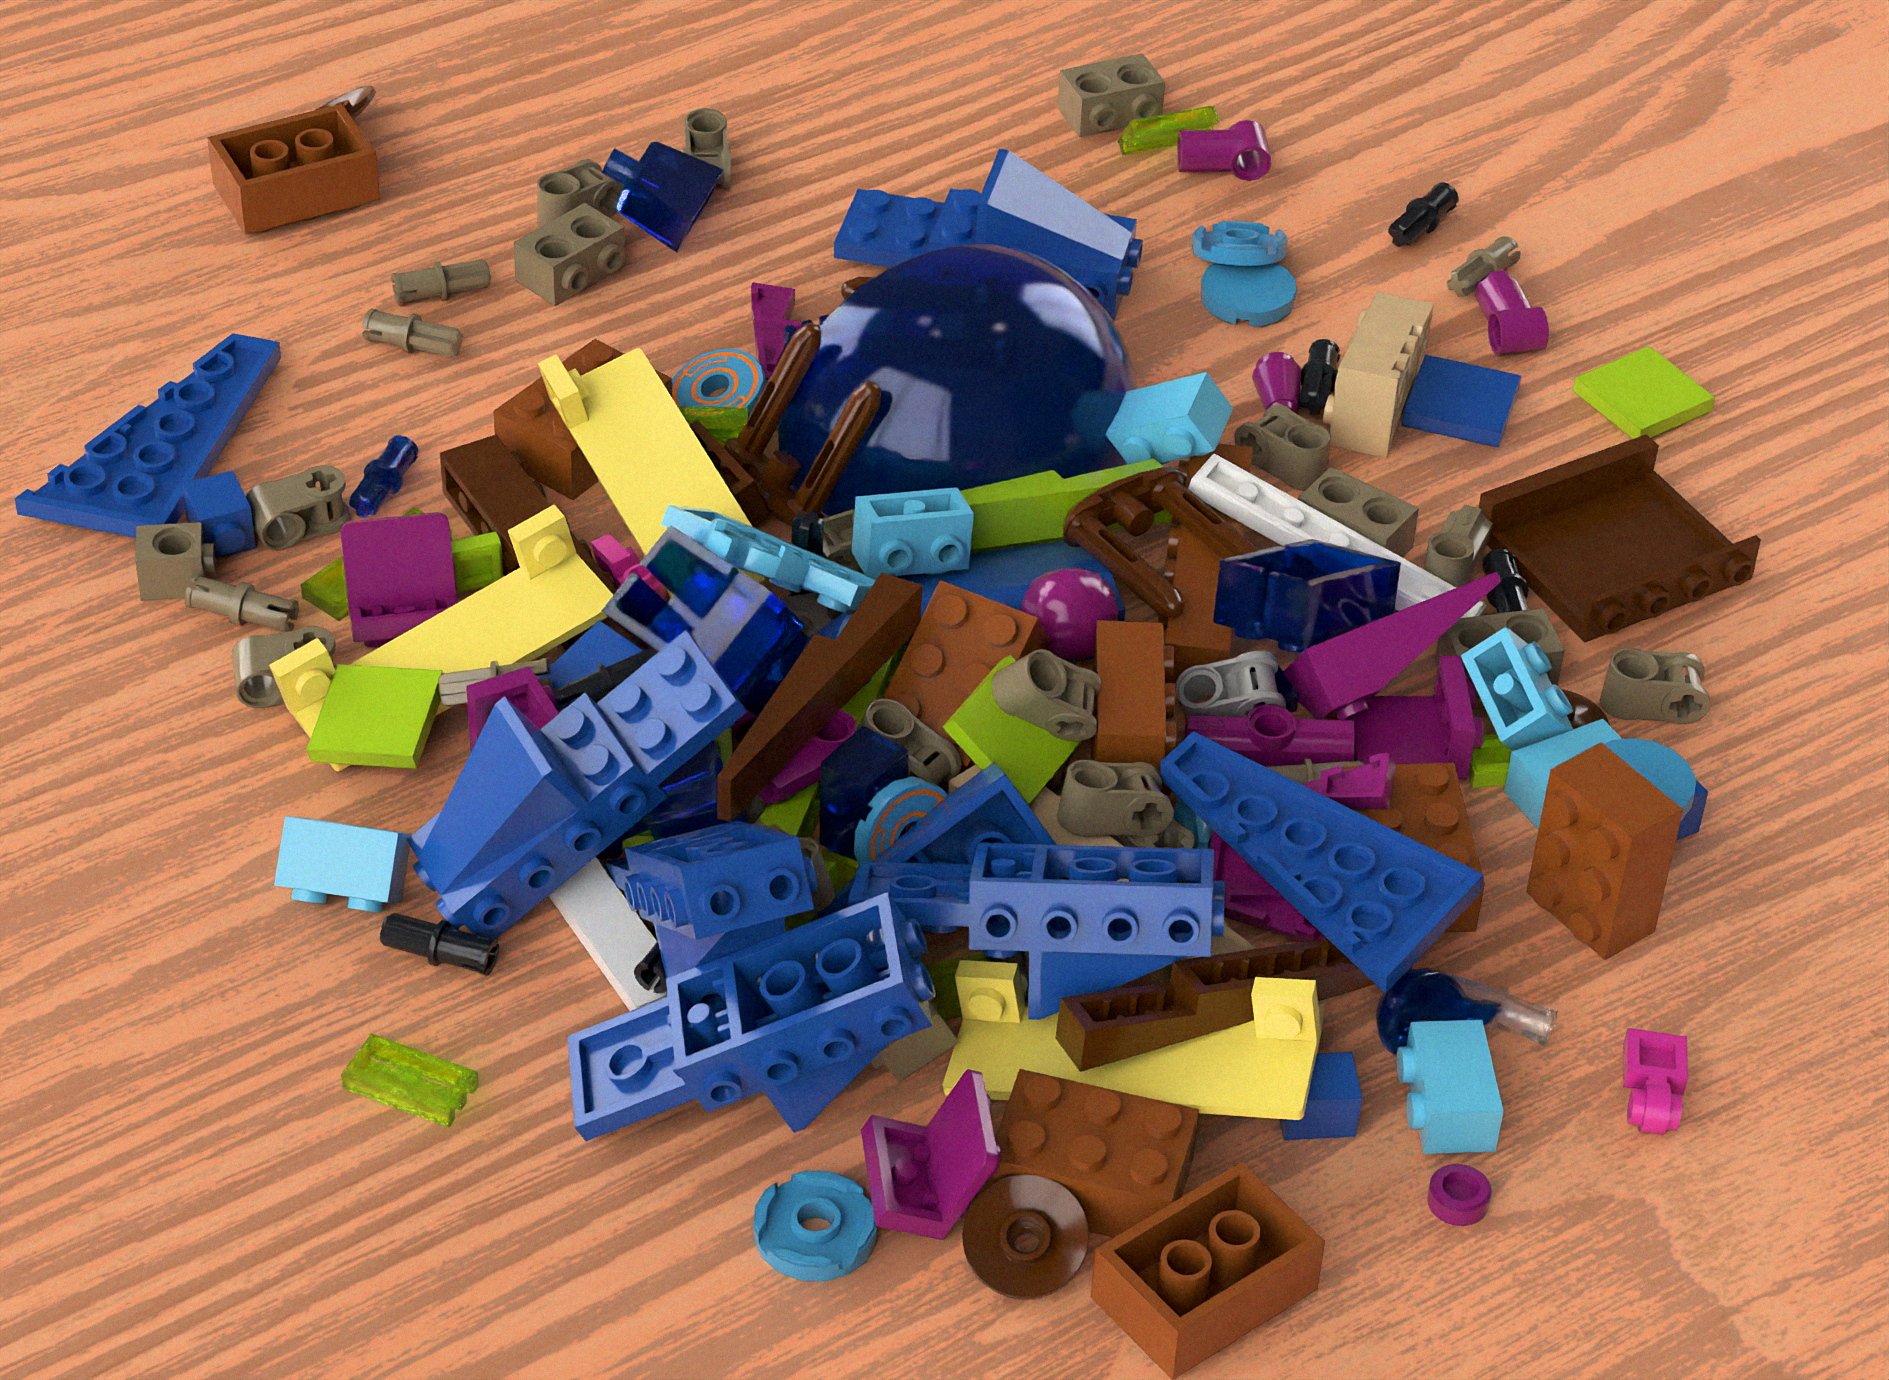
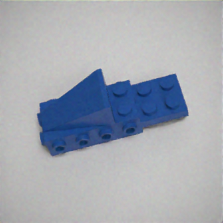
M999 149L982 193L971 189L958 190L950 188L945 203H941L924 197L911 198L887 194L881 190L857 189L834 241V258L927 274V281L976 284L980 277L991 278L999 286L1010 304L1114 321L1123 295L1129 296L1133 268L1139 267L1143 240L1135 239L1137 219L1103 214L1011 151ZM993 272H999L1003 276H997Z
M686 630L598 703H595L584 693L541 729L504 696L494 705L442 811L407 839V842L418 858V861L413 864V868L427 887L434 892L438 891L441 898L435 902V905L450 925L455 929L465 925L476 935L496 939L668 798L660 783L741 718L747 711L698 642Z
M738 820L625 848L626 857L605 862L606 871L617 888L625 890L631 910H639L641 918L654 923L666 979L784 933L786 916L814 909L811 892L817 891L816 873L811 859L808 856H802L799 838Z
M977 843L973 865L860 862L849 895L848 907L888 892L905 919L915 918L918 924L923 925V929L928 932L949 933L956 931L959 926L969 927V950H983L985 955L996 958L1012 957L1017 955L1018 951H1029L1028 1019L1041 1020L1059 1012L1060 999L1063 997L1109 991L1170 965L1173 961L1181 960L1188 956L1211 957L1212 936L1224 937L1225 881L1213 880L1214 849ZM1068 877L1069 880H1058V878ZM1119 879H1128L1129 882H1126V881H1117V880H1119ZM1181 880H1185V881H1188V882H1190V883H1177V882H1178V881H1181Z
M885 892L666 979L668 997L567 1036L576 1130L585 1141H588L694 1099H698L708 1113L764 1091L793 1132L805 1129L889 1042L899 1040L932 1026L928 1000L935 998V989L928 970L921 963L920 955L927 952V944L920 925L915 918L906 920L890 894Z

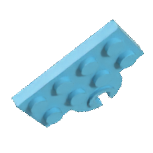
M668 505L661 522L662 526L678 532L676 542L701 552L709 551L721 558L726 564L738 569L754 572L768 579L770 577L769 581L782 588L794 592H800L802 588L818 593V603L840 612H846L849 609L856 611L876 581L874 578L711 509Z

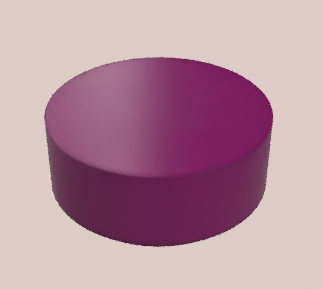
M1451 1164L1438 1169L1431 1177L1427 1203L1431 1212L1448 1224L1456 1226L1472 1225L1482 1220L1487 1214L1492 1189L1489 1180L1479 1170L1467 1165Z

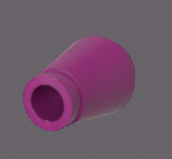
M1272 352L1262 356L1256 363L1252 379L1265 411L1275 404L1287 406L1298 415L1301 382L1300 366L1291 355L1284 352Z

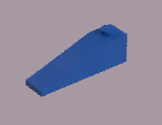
M993 762L948 795L872 862L973 865L977 843L1057 844L1005 773ZM855 877L835 893V898L829 906L817 913L820 918L848 907V899Z

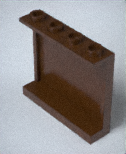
M1647 434L1481 493L1479 508L1482 509L1484 516L1493 523L1492 534L1487 546L1491 550L1507 549L1508 555L1512 552L1517 562L1518 573L1526 580L1527 586L1584 643L1607 634H1613L1622 628L1648 618L1657 617L1664 612L1690 602L1699 601L1706 596L1732 586L1741 585L1751 580L1761 539L1755 535L1734 544L1728 540L1654 471L1659 445Z

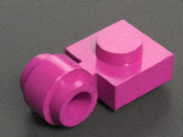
M610 534L591 542L598 567L602 571L607 570L611 574L619 594L625 602L635 605L640 617L653 616L664 609L668 592L663 578L653 565L641 563L631 547L625 549Z
M1627 1028L1623 1043V1087L1632 1088L1628 1102L1627 1123L1638 1125L1639 1132L1665 1135L1666 1130L1677 1131L1682 1113V1096L1688 1081L1687 1036Z

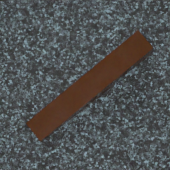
M881 573L836 640L816 633L813 635L718 774V819L731 823L914 634L921 620L922 585Z
M1327 938L1211 955V957L1173 961L1169 982L1061 998L1055 1039L1077 1069L1082 1072L1253 1021L1254 1013L1251 993L1255 977L1316 980L1318 1001L1375 984ZM1412 966L1403 976L1411 974Z

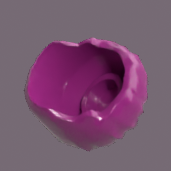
M1073 567L1048 571L1034 579L1024 594L1020 611L1039 618L1051 639L1047 651L1063 660H1084L1088 656L1094 655L1097 620L1118 621L1119 607L1115 603L1116 596L1111 590L1108 582L1101 579L1099 573Z

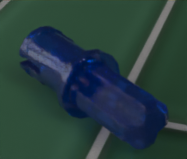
M402 435L393 436L378 459H373L366 465L363 480L349 498V506L356 510L357 516L366 518L368 514L376 515L389 495H394L401 489L403 476L417 460L419 453L417 445L408 437Z

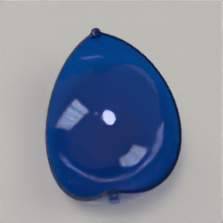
M994 244L954 246L925 253L884 271L846 298L819 327L822 332L820 349L778 426L779 451L792 455L801 464V468L791 484L798 492L853 391L868 381H873L880 386L882 390L880 407L822 510L824 514L833 516L855 509L856 496L955 487L962 491L1050 470L1056 471L1063 479L1127 465V462L1105 434L1118 413L1126 392L1137 389V383L1131 357L1119 329L1100 301L1075 277L1051 261L1018 248Z

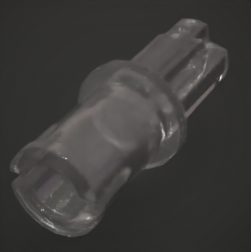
M1449 974L1444 978L1438 992L1437 1002L1440 1006L1488 1023L1487 1030L1494 1032L1497 1027L1537 1042L1542 1046H1546L1557 1019V1010L1534 1004L1509 994L1508 987L1502 986L1500 991L1455 974Z

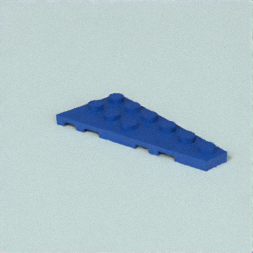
M232 333L193 363L194 372L179 383L169 381L158 389L159 398L148 407L137 405L84 445L86 454L69 467L59 464L47 473L48 482L36 492L26 489L14 498L17 515L136 538L137 526L177 524L185 511L182 483L204 478L208 475L280 361V342Z
M1194 731L1160 762L1162 782L1385 994L1482 892L1484 874Z

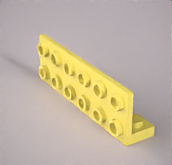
M636 348L580 376L575 368L567 372L557 354L538 363L550 400L649 564L659 571L668 595L675 607L678 606L680 601L697 596L699 600L710 601L712 607L717 611L771 583L769 581L770 577L768 579L754 572L738 569L726 564L721 558L709 551L701 552L676 542L678 532L661 525L667 506L676 505L711 509L752 527L642 349Z
M554 504L508 530L520 568L349 665L442 670L443 673L487 668L490 667L491 661H498L499 666L530 662L590 628L599 620L602 621L616 613L620 607L617 598L576 553L566 518ZM318 638L269 665L287 709L309 738H311L336 671L327 649ZM441 700L436 716L452 706H445ZM329 763L335 771H341L350 766L348 764Z
M959 961L955 981L963 1020L957 1036L959 1043L954 1046L943 1081V1089L946 1096L950 1094L964 1072L970 1069L983 1074L986 1094L990 1096L991 1100L1009 1101L1019 1069H1024L1199 1109V1114L1300 1120L1304 1117L1321 1037L1316 980L1255 977L1251 993L1254 1013L1253 1021L1080 1072L1055 1039L1059 1012L1041 1020L1028 1019V1006H1025L1018 963Z

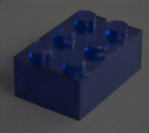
M672 525L667 528L640 562L673 595L667 603L647 583L632 572L601 610L637 644L645 649L654 648L657 652L661 651L686 630L698 642L741 704L805 625L772 591L743 572H739L734 566Z
M1316 539L1286 544L1285 548L1277 546L1220 559L1213 623L1234 628L1233 634L1239 638L1249 640L1268 638L1278 641V648L1281 650L1302 653L1313 645L1320 644L1393 614L1395 611L1401 562Z

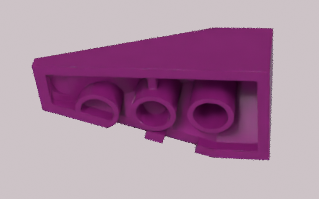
M1494 572L1305 649L1278 676L1282 686L1315 719L1325 720L1336 715L1338 720H1351L1367 712L1370 709L1367 702L1501 582L1498 573Z

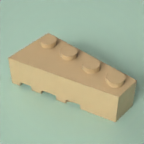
M1376 292L1368 310H1361L1354 337H1351L1347 351L1338 366L1334 387L1335 395L1329 394L1324 410L1323 424L1331 425L1330 446L1387 458L1428 344L1433 303Z

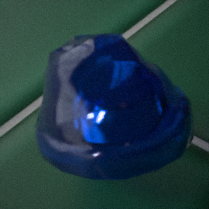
M1428 967L1419 968L1405 973L1386 994L1383 993L1376 1008V1023L1379 1038L1384 1048L1397 1057L1398 1047L1407 1046L1411 1022L1482 1020L1483 1025L1491 1023L1494 1017L1503 1011V1006L1495 1001L1474 1000L1467 997L1456 979L1442 971Z

